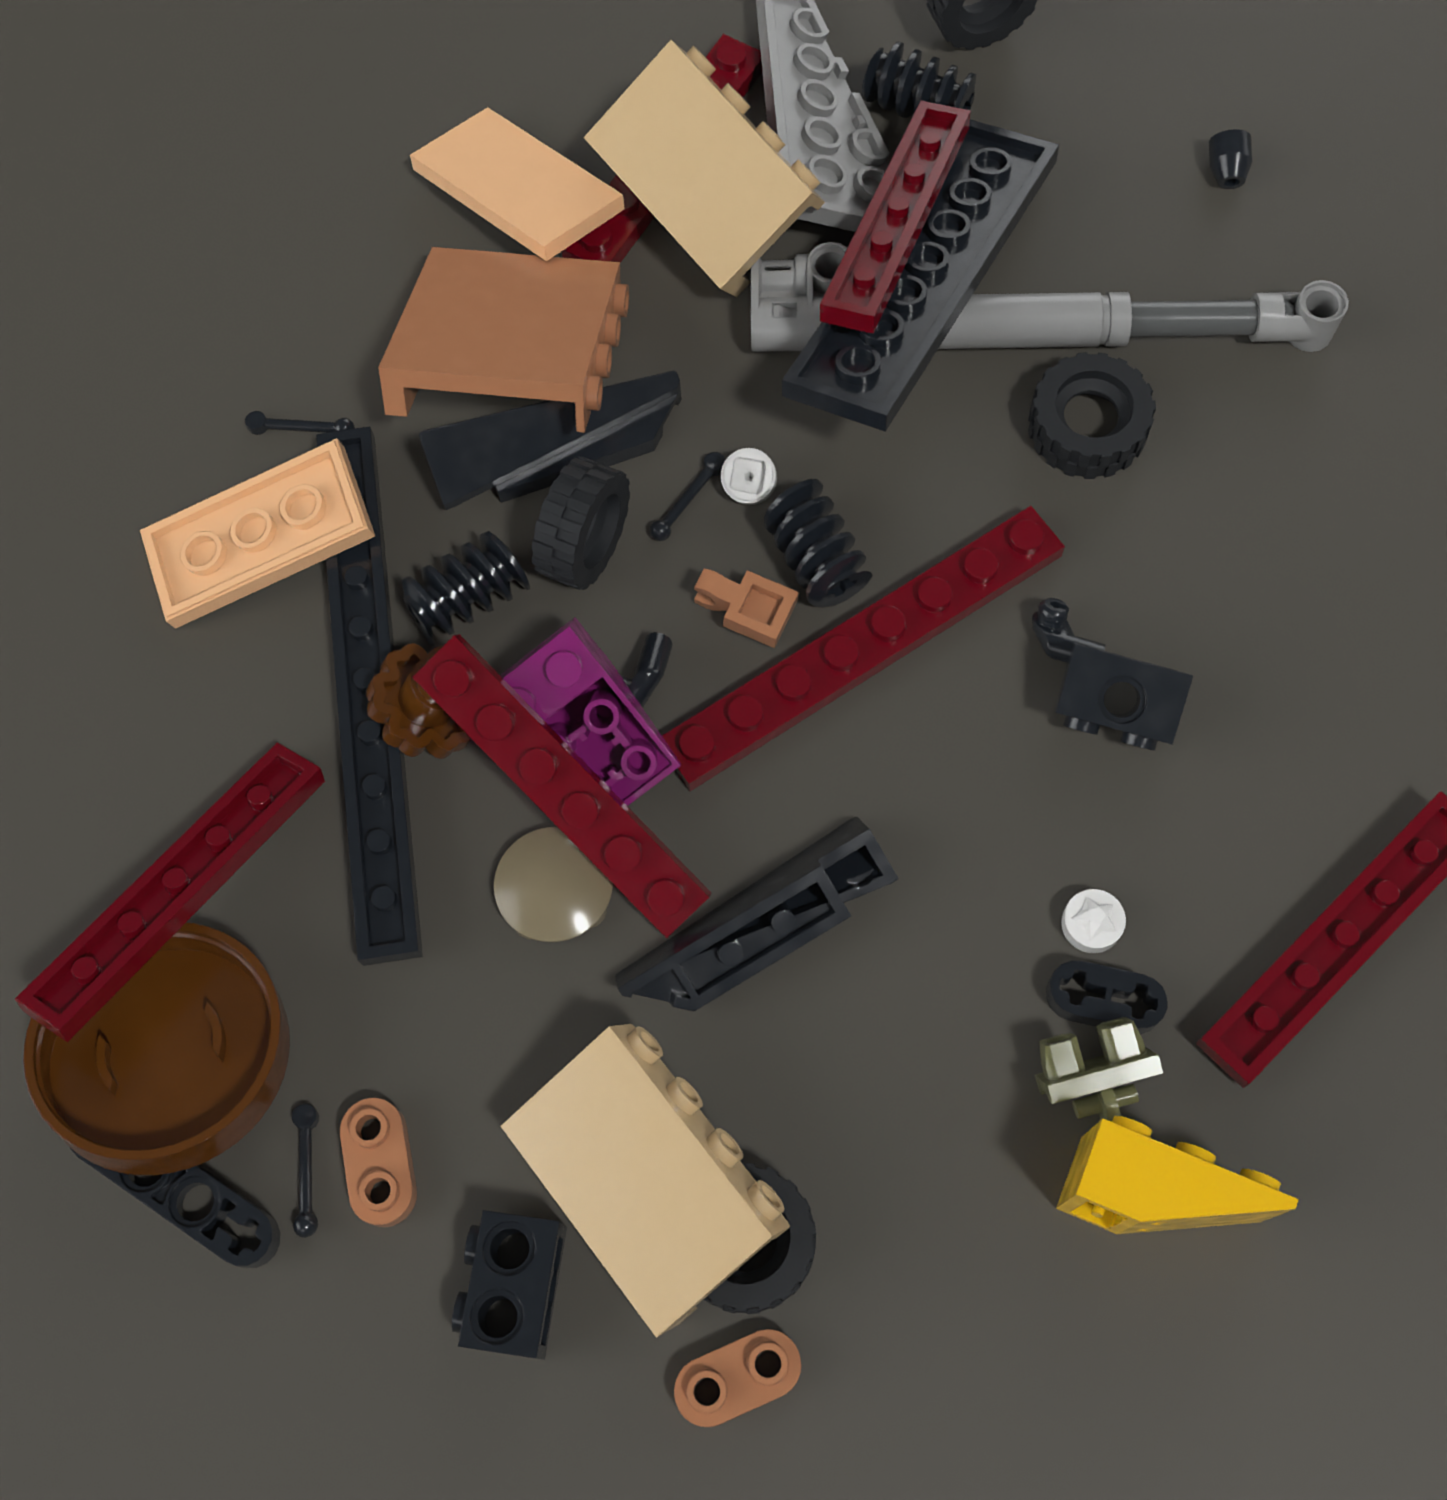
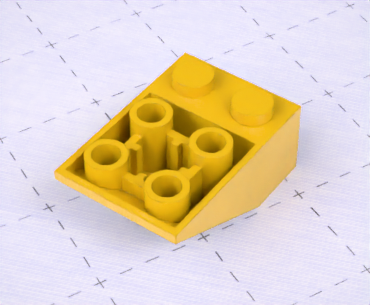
M1114 1116L1112 1122L1101 1119L1081 1137L1056 1209L1114 1234L1259 1223L1296 1209L1299 1199L1280 1192L1281 1183L1269 1175L1245 1168L1241 1169L1240 1174L1234 1173L1215 1165L1216 1156L1201 1147L1185 1142H1177L1175 1148L1150 1138L1152 1130L1148 1126L1127 1117Z

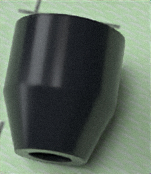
M1231 129L1219 132L1210 138V169L1219 187L1235 189L1245 183L1252 165V139L1249 132Z

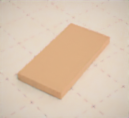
M488 107L410 154L414 171L545 261H548L625 210L622 193Z
M337 438L140 530L165 620L175 629L375 537L345 447Z

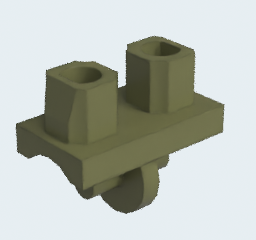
M1127 1017L1103 1022L1096 1026L1103 1056L1083 1061L1077 1037L1072 1033L1060 1034L1040 1040L1043 1072L1035 1074L1039 1093L1042 1095L1047 1094L1051 1104L1092 1093L1091 1096L1072 1101L1073 1109L1078 1119L1099 1114L1100 1119L1112 1122L1114 1116H1121L1119 1107L1139 1102L1134 1084L1116 1089L1112 1087L1163 1073L1159 1055L1145 1047L1134 1021Z

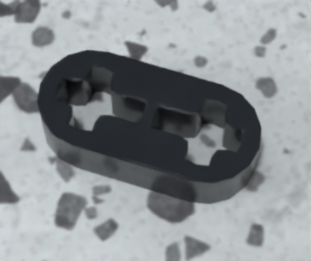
M1072 960L1061 964L1050 977L1046 987L1047 1002L1059 1017L1095 1027L1103 1022L1127 1017L1134 1021L1140 1035L1151 1031L1164 1018L1168 1008L1167 995L1164 988L1154 978L1145 974L1086 961ZM1072 977H1078L1082 979V989L1101 994V998L1084 996L1079 1005H1073L1069 1003V993L1065 990H1060V985H1067ZM1134 990L1142 992V1001L1147 1005H1151L1152 1010H1146L1139 1019L1131 1017L1132 1010L1129 1005L1111 1001V998L1128 999Z

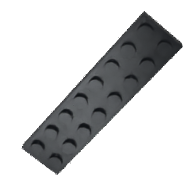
M970 119L969 130L874 334L821 322L783 377L782 396L886 432L1056 164L1059 144Z

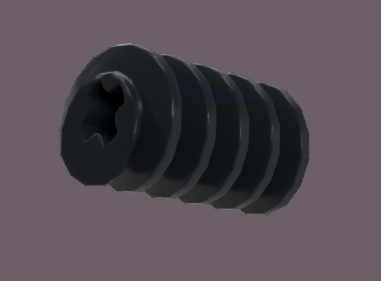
M900 41L893 45L889 53L884 52V48L880 47L869 62L862 84V99L866 102H874L878 99L880 108L885 110H891L896 106L898 116L908 118L913 115L920 101L970 110L975 97V73L970 72L965 80L958 84L956 83L958 66L951 65L946 73L940 76L938 75L940 58L933 57L925 68H921L922 51L915 49L905 61L902 59L904 43Z
M807 479L788 488L774 500L764 516V526L769 533L774 535L776 547L782 553H785V562L788 567L795 571L797 583L806 589V598L809 603L814 607L824 608L840 604L857 594L869 583L873 575L870 571L856 572L866 561L864 552L861 550L848 552L855 544V537L850 532L839 533L844 527L845 521L843 517L839 514L829 515L833 510L834 502L828 496L819 497L823 492V484L820 480Z
M490 531L480 535L482 552L470 542L461 545L463 564L451 554L442 556L443 575L431 565L423 567L422 577L424 586L411 576L402 579L405 596L403 598L407 608L422 634L432 646L435 645L433 626L438 625L449 635L455 633L452 615L458 614L469 624L474 622L471 604L476 602L488 613L493 611L490 593L496 591L507 601L512 600L513 596L510 587L512 580H516L526 590L530 589L527 576L515 555L506 544Z

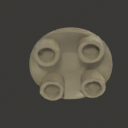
M558 827L537 829L515 841L502 856L494 878V896L503 918L520 937L540 942L570 940L598 926L607 914V907L613 890V883Z

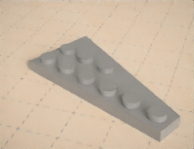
M756 0L767 125L786 144L779 153L792 166L799 159L818 178L821 183L814 191L825 201L819 210L812 206L808 207L798 219L856 232L888 167L886 159L890 153L860 93L851 92L845 80L849 70L843 58L834 57L826 41L829 30L815 1Z

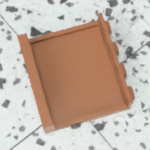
M432 247L378 367L385 415L407 417L419 389L574 402L576 431L585 433L591 410L599 411L601 408L603 395L602 378H609L612 347H618L621 317H627L629 285L621 284L620 262L552 257L545 261L537 255Z

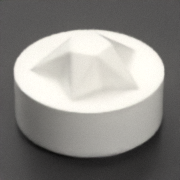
M743 448L733 452L725 460L721 470V482L724 490L733 500L744 505H755L765 501L773 493L777 483V471L772 460L764 452L754 448Z
M1088 889L1077 893L1071 898L1062 914L1061 925L1066 939L1075 948L1087 953H1100L1113 947L1119 940L1125 929L1126 916L1122 905L1113 895L1103 890Z

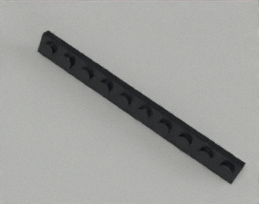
M370 426L316 434L317 447L336 438L345 447L375 533V537L326 559L357 958L363 966L423 957L405 757L399 748L392 747L383 740L382 732L385 724L372 720L367 713L369 702L366 693L367 686L372 678L380 673V666L390 652L395 651L376 444Z

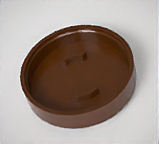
M186 922L68 1043L31 1017L24 1043L23 1062L25 1079L32 1101L41 1117L70 1148L83 1158L105 1169L124 1174L160 1175L174 1173L200 1165L222 1154L239 1142L261 1120L275 1099L285 1076L290 1050V1030L283 1002L266 969L258 958L247 947L224 932L208 926Z

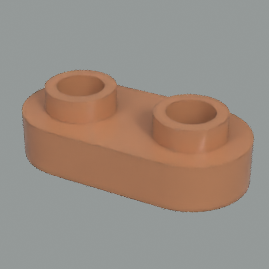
M379 1098L363 1099L348 1109L340 1125V1140L349 1201L354 1213L361 1220L377 1227H391L399 1224L409 1216L417 1199V1187L407 1125L402 1113L386 1100ZM370 1119H379L381 1129L377 1137L372 1140H364L361 1130L365 1122ZM380 1181H387L391 1189L389 1197L382 1203L374 1204L371 1199L373 1186Z
M766 1329L754 1332L696 1358L683 1367L676 1379L674 1397L678 1410L686 1420L694 1425L714 1427L787 1394L798 1381L801 1372L799 1351L788 1336L776 1330ZM773 1351L779 1356L781 1369L776 1376L765 1378L756 1371L755 1361L761 1352ZM704 1378L714 1379L720 1387L718 1400L710 1406L700 1404L695 1397V1387Z

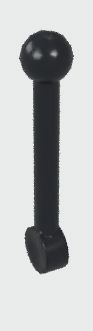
M253 411L245 418L247 428L255 435H261L267 429L326 433L355 429L354 423L348 418H340L336 422L266 418L260 411Z
M711 452L705 456L702 472L665 517L651 524L649 532L654 540L660 542L668 539L671 534L672 524L712 476L721 475L722 466L725 462V458L721 453Z
M302 1104L296 1107L292 1113V1122L299 1128V1215L294 1219L293 1229L299 1237L307 1238L312 1236L318 1228L317 1217L312 1214V1129L319 1122V1114L313 1106Z

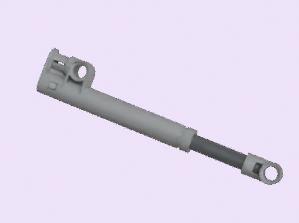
M827 242L815 247L810 254H796L793 260H761L760 257L751 267L752 352L803 350L821 324L820 303L832 280L826 277L834 276L848 247L840 243ZM1325 280L1313 281L1306 285L1301 292L1253 293L1250 300L1131 301L1129 292H1106L1105 295H1101L1100 292L973 294L938 349L1098 347L1099 344L1112 347L1127 346L1130 337L1249 335L1251 342L1289 341L1301 351L1314 352L1328 346L1348 310L1349 300L1346 292L1339 285Z

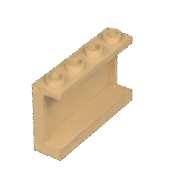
M670 40L585 135L584 139L721 290L737 297L751 283L745 273L808 207L812 206L819 210L823 206L825 201L814 191L821 182L799 159L792 166L779 153L786 144L764 121L757 127L753 125L744 115L751 106L729 83L722 90L710 78L716 68L695 46H692L686 53L674 41Z
M632 1024L614 1025L605 1029L501 1125V1128L657 1338L684 1321L697 1309L696 1305L767 1243L783 1234L790 1225L782 1215L785 1208L777 1193L764 1181L758 1180L756 1182L740 1160L743 1159V1153L737 1142L725 1130L721 1128L715 1129L702 1113L700 1108L703 1106V1103L697 1091L685 1079L681 1077L675 1078L660 1058L663 1056V1050L657 1040L642 1027H635Z

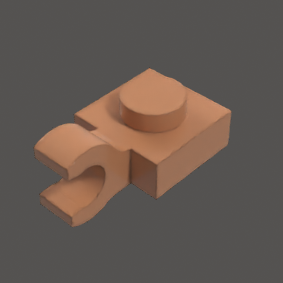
M704 568L694 587V590L698 591L694 598L696 604L713 611H727L723 619V627L772 648L776 647L798 601L799 592L748 570L741 583L738 584L715 571Z

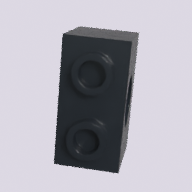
M1073 643L1054 710L1056 713L1066 715L1063 724L1066 727L1097 735L1100 725L1123 731L1121 742L1155 751L1158 741L1173 745L1193 675ZM1117 682L1132 684L1137 693L1135 706L1124 714H1113L1106 709L1104 704L1105 692L1111 685Z

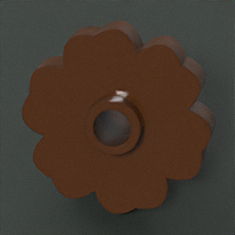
M412 643L404 646L401 650L390 652L380 666V673L376 674L367 686L368 716L378 723L385 724L382 732L383 740L388 745L399 748L402 753L409 757L420 755L426 748L435 758L444 759L451 755L452 752L464 749L471 741L466 732L412 678L443 646L435 647L427 654L422 647Z

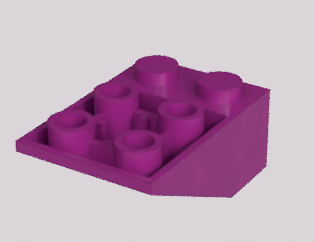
M576 617L500 675L627 806L681 766V763L612 662Z

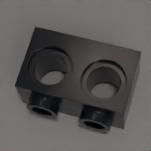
M483 1210L480 1226L471 1225L465 1245L464 1262L466 1265H473L468 1292L460 1291L458 1293L453 1309L452 1332L460 1333L458 1347L545 1360L567 1227L564 1224L555 1220ZM511 1234H524L529 1242L527 1259L517 1268L504 1269L498 1259V1249L501 1242ZM509 1299L516 1307L517 1322L514 1329L508 1335L496 1338L487 1328V1312L495 1302Z

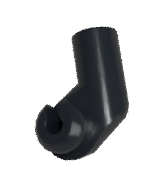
M1048 598L1043 600L1038 606V611L1032 616V628L1044 651L1052 659L1068 663L1073 643L1105 650L1106 644L1074 635L1067 621L1069 607L1060 599Z
M658 632L649 633L646 636L633 679L621 676L642 708L663 678L673 646L668 636Z

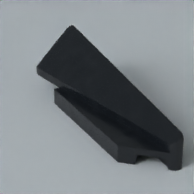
M672 370L603 387L601 408L599 411L591 410L585 433L576 431L574 402L551 400L421 431L419 438L445 510L454 508L493 487L496 488L501 503L550 487L560 475L563 467L569 465L572 459H579V456L609 467L655 451L663 436V425L674 405L679 406L682 400L680 378L677 371Z
M854 817L621 970L615 976L617 988L624 997L631 998L633 994L666 1001L672 1007L694 1012L850 918L851 914L845 906V902L890 885L899 878L871 830L858 817Z

